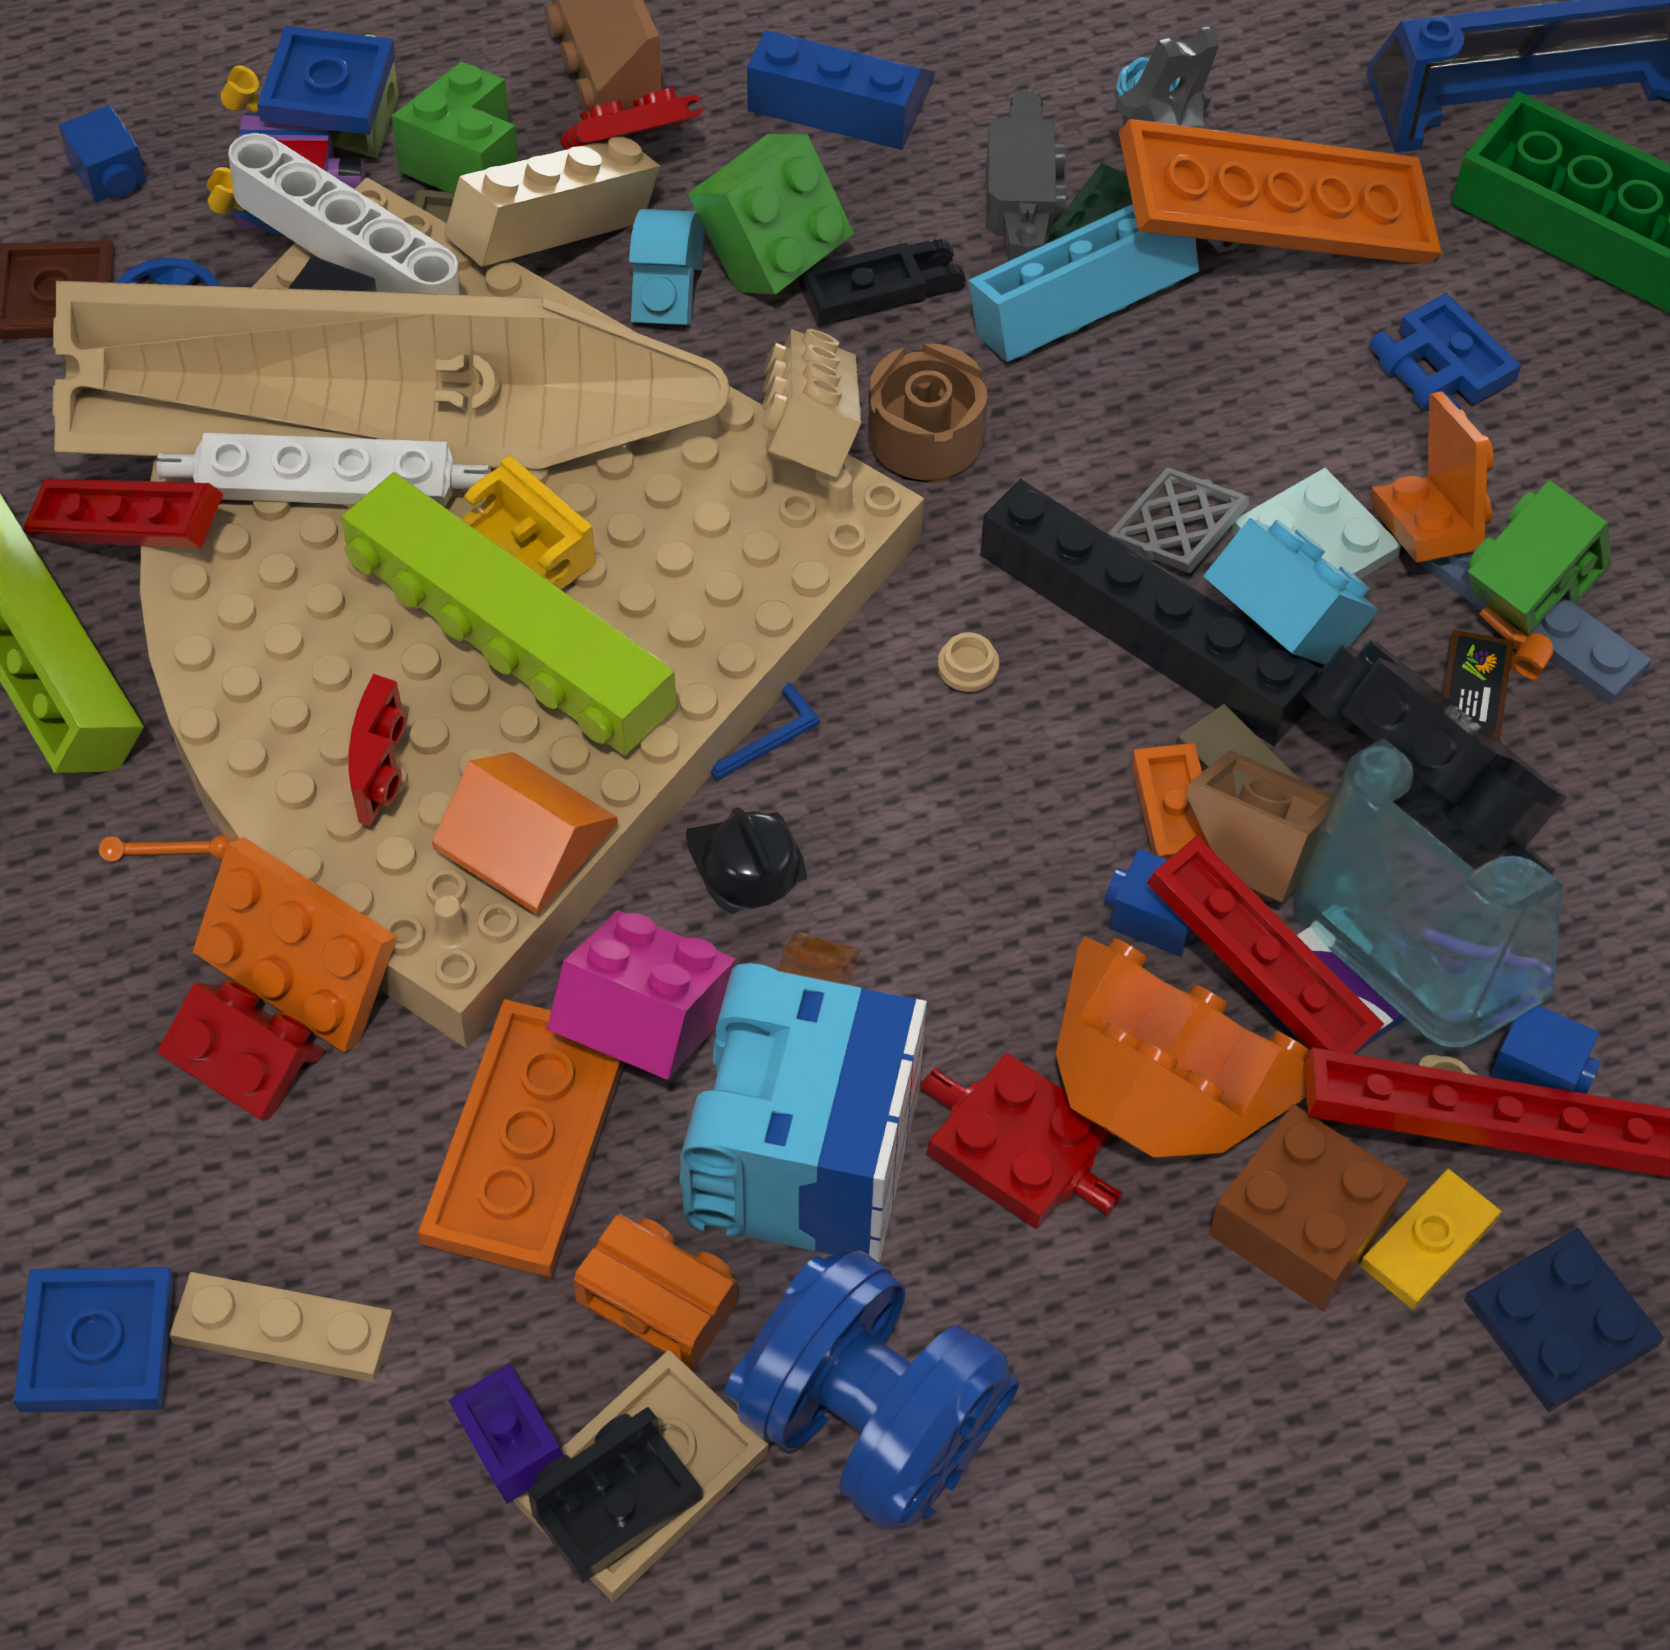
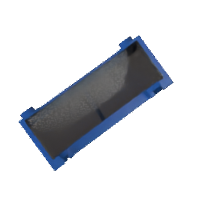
M1570 0L1402 20L1369 62L1366 74L1395 153L1422 149L1424 131L1428 127L1435 128L1441 126L1443 113L1440 106L1512 98L1517 91L1530 96L1640 82L1648 101L1658 100L1659 97L1670 100V0Z

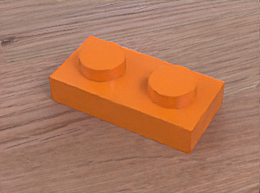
M1195 743L1134 749L1131 766L1151 853L1168 860L1197 835L1209 846L1186 795L1190 782L1202 773Z

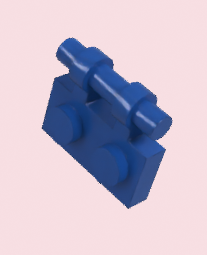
M1447 293L1402 317L1399 333L1405 337L1404 339L1396 342L1385 331H1382L1375 335L1369 343V348L1380 358L1379 366L1392 379L1398 376L1414 392L1412 399L1425 412L1429 411L1430 393L1442 391L1458 409H1461V406L1450 396L1451 394L1459 391L1472 405H1475L1517 381L1521 369V364ZM1425 357L1438 372L1430 376L1417 361Z

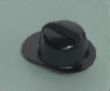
M737 807L732 809L728 819L724 822L687 828L686 839L689 852L705 886L717 905L730 914L743 909L770 905L786 896L799 882L807 879L802 854L786 822L778 812L768 814L756 811L745 812Z

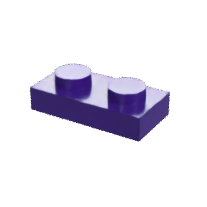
M510 1363L448 1400L507 1504L526 1493L534 1485L536 1475L547 1464L558 1457L564 1456Z

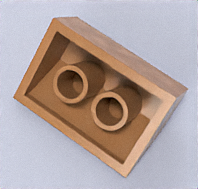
M552 0L551 5L544 7L545 18L551 37H561L563 40L560 43V51L565 70L568 75L577 73L579 77L576 80V89L581 108L584 112L588 111V108L621 100L623 110L634 108L632 101L642 98V95L662 90L660 38L643 0Z

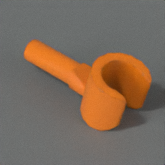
M1488 604L1479 615L1506 640L1514 641L1513 648L1516 649V652L1511 658V669L1533 681L1537 680L1553 655L1551 640L1540 633H1530L1526 636Z

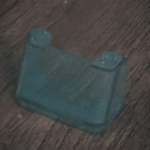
M1383 738L1350 758L1295 884L1294 913L1298 921L1306 929L1311 927L1328 949L1427 1038L1437 1044L1448 1047H1465L1481 1040L1553 997L1563 884L1540 865L1518 856L1500 857L1489 861L1475 870L1472 869L1392 802L1410 789L1413 782L1412 763L1408 758Z

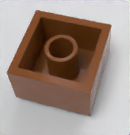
M1292 1104L1218 1200L1209 1235L1324 1312L1397 1213L1410 1179L1318 1119L1308 1117L1307 1112Z

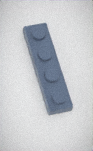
M1475 551L1420 562L1421 567L1481 611L1488 605V603L1472 592L1468 576L1470 567L1468 564ZM1565 596L1558 601L1531 632L1540 633L1551 640L1553 655L1549 661L1610 706L1648 670L1652 661L1647 655ZM1507 619L1516 629H1520L1526 636L1528 635L1525 631H1523L1521 628H1519L1517 625H1515L1513 622Z

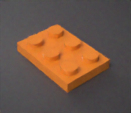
M245 837L227 843L192 952L239 984L252 990L260 998L286 1015L304 1023L313 1033L344 1053L352 1049L362 1038L398 936Z

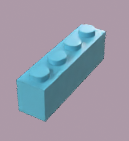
M1131 204L968 280L977 335L1006 362L1017 357L1026 356L1042 345L1061 336L1075 333L1081 327L1112 312L1121 311L1128 307L1129 304L1156 291L1170 288L1176 282L1199 272L1196 238L1138 231L1134 207Z

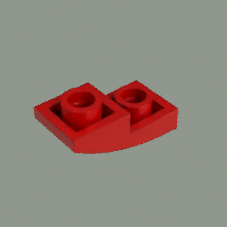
M377 674L372 675L359 703L351 730L348 750L349 779L358 822L370 827L382 805L389 806L399 791L402 772L397 768L393 747L400 741L407 721L406 711L402 710L397 681Z

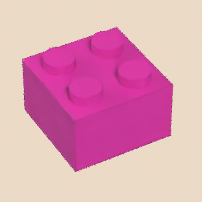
M617 910L563 961L547 1030L669 1080L715 1030L730 973L735 966L736 958L717 951L711 943L695 937L685 938L656 926L652 919L644 915L624 913Z

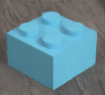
M1249 518L1203 576L1290 653L1324 665L1327 664L1342 644L1350 647L1379 611L1364 598L1370 590L1364 582L1341 566L1337 569L1331 563L1321 558L1326 551L1317 542L1299 529H1296L1294 532L1278 520H1275L1271 526Z

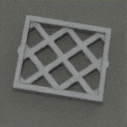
M1167 467L1107 534L1140 555H1143L1148 560H1156L1191 573L1250 505L1249 496L1213 484L1208 479L1202 480ZM1179 483L1182 486L1193 489V491L1175 495L1172 484ZM1165 486L1167 497L1152 500ZM1213 496L1229 503L1210 507L1207 497ZM1199 499L1202 509L1181 514L1178 506L1179 503ZM1166 506L1171 507L1173 516L1152 521L1149 510ZM1142 512L1144 523L1129 526ZM1224 514L1215 524L1213 516ZM1205 518L1208 529L1186 533L1184 523ZM1176 525L1178 536L1157 540L1156 529ZM1147 532L1150 542L1144 543L1128 536ZM1201 540L1192 551L1189 543ZM1182 545L1184 555L1178 556L1162 549Z

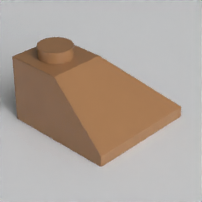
M1229 750L1193 779L1186 792L1213 852L1261 900H1277L1281 903L1301 884L1344 802L1339 797L1232 750ZM1233 768L1255 778L1244 781L1238 798L1235 791Z

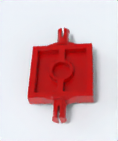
M1006 1052L982 1080L968 1088L963 1087L939 1071L937 1067H934L931 1073H928L923 1080L920 1091L928 1094L951 1110L949 1118L929 1140L926 1155L1035 1229L1042 1224L1057 1205L1071 1199L1075 1194L1103 1212L1107 1217L1121 1201L1124 1192L1117 1190L1091 1172L1095 1157L1113 1134L1072 1110L1065 1090Z

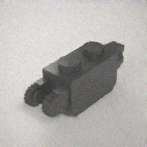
M1027 90L1015 93V96L1011 97L1009 118H999L988 126L986 228L996 236H1004L1009 260H1013L1045 245L1046 238L1053 237L1054 218H1065L1066 184H1056V177H1064L1065 143H1055V120L1043 119L1042 97L1040 98L1038 94H1034L1033 91L1028 92Z

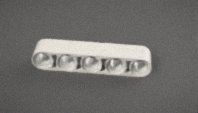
M251 133L235 139L230 145L228 155L234 197L236 202L252 215L320 259L375 278L377 292L460 295L458 262L456 256L449 249L273 137L265 134Z

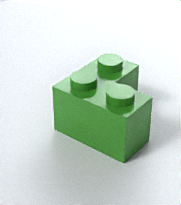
M461 61L392 115L398 171L455 195L459 176L486 170L490 167L519 162L516 127L514 124L509 123L505 79L481 70L476 66Z
M1548 480L1537 494L1530 491L1518 501L1509 516L1511 523L1496 540L1493 537L1485 539L1475 550L1468 564L1470 567L1468 576L1472 592L1527 634H1530L1563 596L1576 604L1612 565L1608 522L1551 480Z

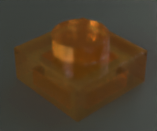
M798 932L784 946L779 971L846 984L854 974L861 949Z

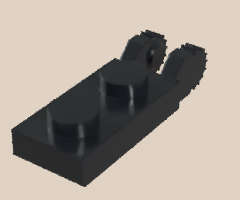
M940 238L939 240L934 239L931 242L928 240L908 245L906 242L814 265L800 275V287L817 325H822L925 299V296L931 298L959 291L965 286L966 276L962 268H959V265H949V262L953 261V249L946 239L942 240Z

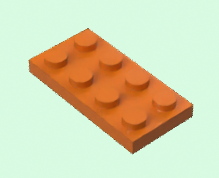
M504 999L418 1231L420 1245L552 1278L625 1062L547 1030L551 1010Z

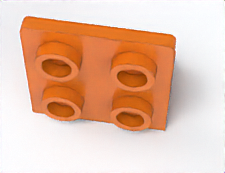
M1442 391L1430 393L1428 477L1406 476L1395 480L1392 484L1372 487V505L1377 516L1416 563L1472 552L1485 540V525L1490 524L1492 520L1491 501L1486 492L1487 471H1491L1494 465L1493 448L1489 438L1486 435H1482L1467 419L1465 412L1462 409H1458Z

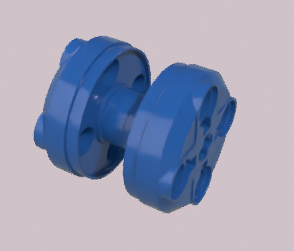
M859 1250L836 1254L825 1259L817 1256L806 1263L792 1280L781 1303L771 1314L747 1354L733 1370L724 1388V1395L737 1404L738 1418L741 1423L765 1441L774 1442L785 1451L799 1448L818 1433L829 1420L824 1415L829 1409L861 1433L846 1462L839 1484L840 1492L853 1502L854 1508L882 1529L911 1525L922 1517L929 1519L936 1512L931 1505L946 1487L951 1491L956 1487L963 1471L980 1449L993 1426L1009 1407L1017 1393L1020 1382L1010 1375L1007 1355L979 1334H971L960 1325H955L945 1330L912 1363L886 1345L905 1301V1286L892 1277L889 1269L864 1251Z

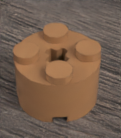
M923 344V351L904 354V347L891 352L883 358L871 375L868 407L869 449L885 467L899 475L917 480H926L931 483H942L968 468L982 450L988 400L987 386H985L981 378L982 371L977 363L958 349L941 344Z

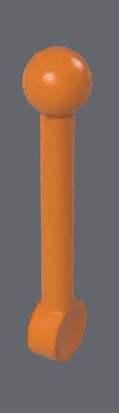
M222 834L215 836L211 841L124 843L119 837L110 836L101 841L98 850L100 856L109 862L118 861L124 855L212 854L216 859L222 860L227 843L230 842Z

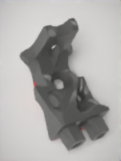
M1210 27L1200 28L1192 38L1181 43L1173 42L1170 39L1158 40L1137 84L1117 99L1115 107L1123 116V126L1129 119L1207 129L1204 123V111L1209 106L1211 95L1204 86L1219 47L1216 34ZM1180 77V81L1176 88L1173 91H1170L1169 89L1171 84L1174 82L1175 79ZM1196 238V242L1207 240L1218 253L1232 251L1241 244Z

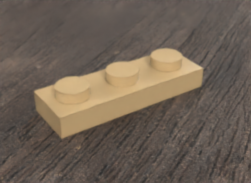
M190 1272L169 1336L172 1343L376 1383L393 1326L394 1315L393 1311L389 1309Z

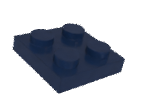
M1579 1228L1468 1291L1464 1300L1548 1413L1659 1347L1664 1339L1659 1330Z

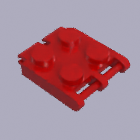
M668 88L642 95V98L632 101L634 108L623 110L621 100L588 108V111L580 113L581 121L562 133L560 144L565 150H568L572 147L584 146L608 140L612 137L623 136L630 138L682 125L702 114V108L694 111L688 109L690 105L700 101V97L697 95L676 97L675 89Z

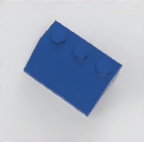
M765 30L747 66L748 111L903 150L935 78L936 71Z

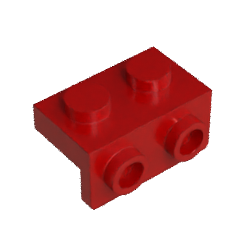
M224 979L221 985L194 983L160 1044L157 1053L258 1119L269 1120L282 1103L303 1062H319L325 1049L308 1039L311 1029L304 1023L281 1012H276L272 1016L256 1006L259 996L247 987L228 979Z

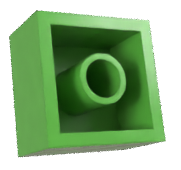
M767 134L688 193L733 287L741 293L776 295L854 234L808 134Z

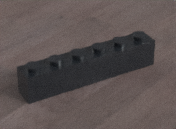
M1021 478L984 514L981 557L1213 708L1217 709L1225 704L1256 736L1273 747L1278 744L1310 708V703L1300 694V691L1310 679H1315L1319 672L1318 667L1304 658L1290 653L1279 642Z

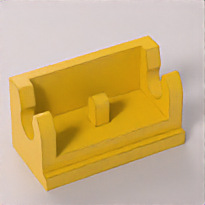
M508 455L500 461L501 465L476 482L466 492L464 499L472 506L481 503L485 497L487 498L461 520L561 590L595 565L593 526L517 460Z

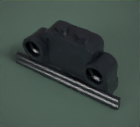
M1370 639L1361 651L1342 644L1315 679H1310L1300 691V694L1329 720L1353 735L1360 729L1448 802L1442 810L1443 813L1477 843L1497 855L1504 849L1539 879L1545 880L1555 871L1551 865L1527 845L1567 796L1381 644Z

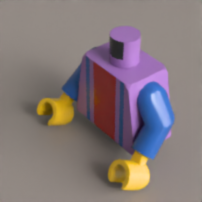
M233 67L226 78L227 83L221 91V100L227 109L241 111L246 107L250 110L249 115H242L239 137L251 133L265 134L273 137L353 189L366 179L363 158H335L331 130L260 121L257 107L260 97L255 94L259 88L258 78L247 67ZM219 167L213 171L206 184L207 188L211 191L208 197V204L212 211L217 214H227L234 208L238 229L261 228L273 235L283 236L282 233L243 209L236 202L229 168Z

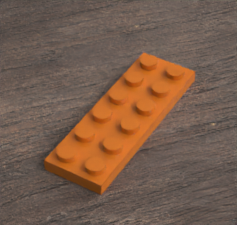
M1129 119L1119 131L1138 231L1417 264L1432 263L1442 254L1419 157Z

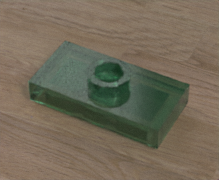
M1101 162L1052 226L1046 243L1052 242L1133 204L1128 177Z

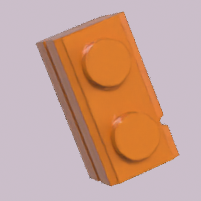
M621 1214L616 1215L599 1238L596 1248H592L575 1273L573 1282L576 1302L661 1352L665 1353L670 1350L687 1367L693 1370L738 1304L737 1280L732 1278L733 1272L730 1267L715 1255L700 1251L695 1257L675 1246L673 1236L657 1222L648 1218H641L638 1223H635Z

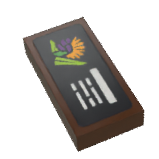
M1453 630L1449 641L1442 695L1500 741L1514 641Z

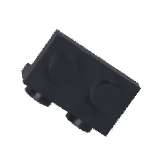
M649 1407L633 1417L630 1414H622L612 1419L597 1433L594 1439L595 1443L572 1459L569 1455H564L547 1464L536 1475L534 1485L528 1490L532 1516L582 1584L702 1499V1488L659 1433L658 1418Z

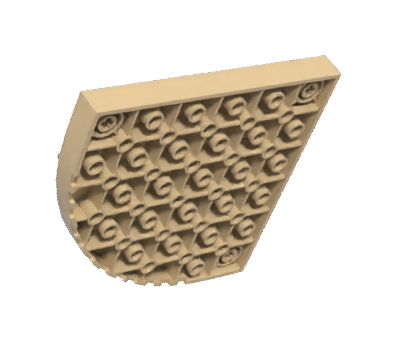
M366 178L354 189L449 249L456 256L458 262L460 295L543 297L633 331L510 259L481 267L444 236L446 222L373 180ZM295 242L252 287L288 289L312 256H317ZM729 386L730 393L727 404L718 414L709 419L539 470L527 469L593 526L595 565L561 590L675 671L676 708L626 756L606 742L600 744L590 739L575 719L558 707L551 709L542 704L528 685L511 673L505 675L498 672L489 664L480 650L465 639L457 641L450 637L441 628L437 619L419 606L413 608L403 603L394 593L391 586L374 573L367 575L359 571L350 562L345 553L344 547L346 542L341 516L355 504L221 499L201 549L141 546L140 596L149 659L180 760L183 762L211 822L217 826L229 842L245 837L398 936L379 990L467 1049L498 1015L503 1000H511L711 776V770L717 761H721L729 756L779 700L785 685L795 682L922 539L924 497L847 454L841 471L836 478L768 451V429L762 427L766 410L762 409V404ZM156 456L150 481L195 483L194 479H159L157 475V461L159 460L158 456ZM453 489L452 496L445 508L462 519L473 508L481 505L487 497L481 503L472 506L464 499V495L469 489ZM377 674L397 681L402 710L406 711L407 721L400 741L393 747L397 768L402 772L399 791L389 806L382 805L370 827L358 822L349 779L348 750L351 730L359 703L372 675ZM515 752L617 816L618 824L538 915L433 849L432 840L470 760Z

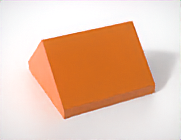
M515 752L468 762L432 840L433 849L538 915L618 822L617 816Z

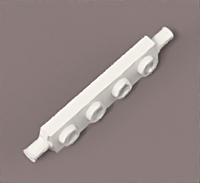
M203 433L202 440L195 454L159 452L157 457L159 460L157 461V475L159 479H194L195 483H210L223 493L222 499L356 504L391 473L395 472L445 507L452 496L453 489H470L476 482L491 472L490 465L454 464L448 442Z

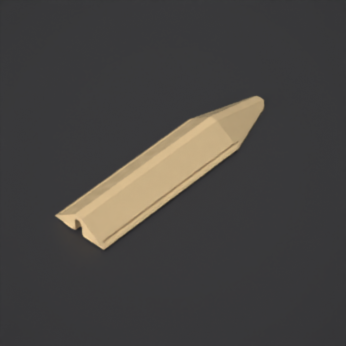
M56 281V318L53 321V348L56 349L55 355L65 357L66 377L65 379H55V385H53L52 416H55V453L158 456L159 452L195 454L202 440L203 433L440 441L448 442L454 464H488L490 468H497L501 465V460L511 455L526 469L539 470L709 419L723 409L728 402L730 393L727 376L722 368L712 361L543 297Z

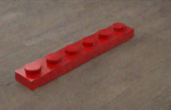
M1312 1047L1304 1064L1308 1117L1670 1177V1108Z

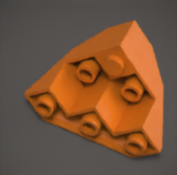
M1086 936L1083 937L1077 948L1056 1049V1058L1072 1110L1153 1158L1224 1153L1287 1111L1292 1104L1296 1105L1307 1097L1304 1064L1310 1053L1308 1048L1279 1031H1275L1271 1039L1268 1040L1243 1028L1223 1014L1228 1006L1225 1000L1197 984H1193L1191 990L1187 993L1165 983L1142 968L1148 958L1146 955L1115 937L1108 947Z

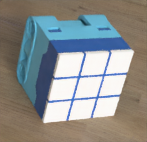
M739 964L732 968L716 1024V1039L713 1051V1065L716 1066L717 1073L713 1090L704 1091L697 1095L680 1155V1186H682L683 1209L686 1222L697 1230L703 1231L704 1226L709 1225L727 1229L726 1236L734 1237L741 1235L831 1255L861 1250L880 1262L920 1090L927 1001L780 972L761 964Z

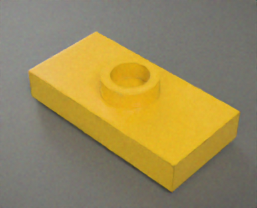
M1448 1168L1362 1258L1360 1267L1414 1311L1498 1221L1502 1211Z

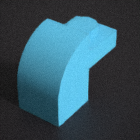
M640 209L633 225L629 263L633 264L631 322L691 326L694 271H702L704 226L696 211Z

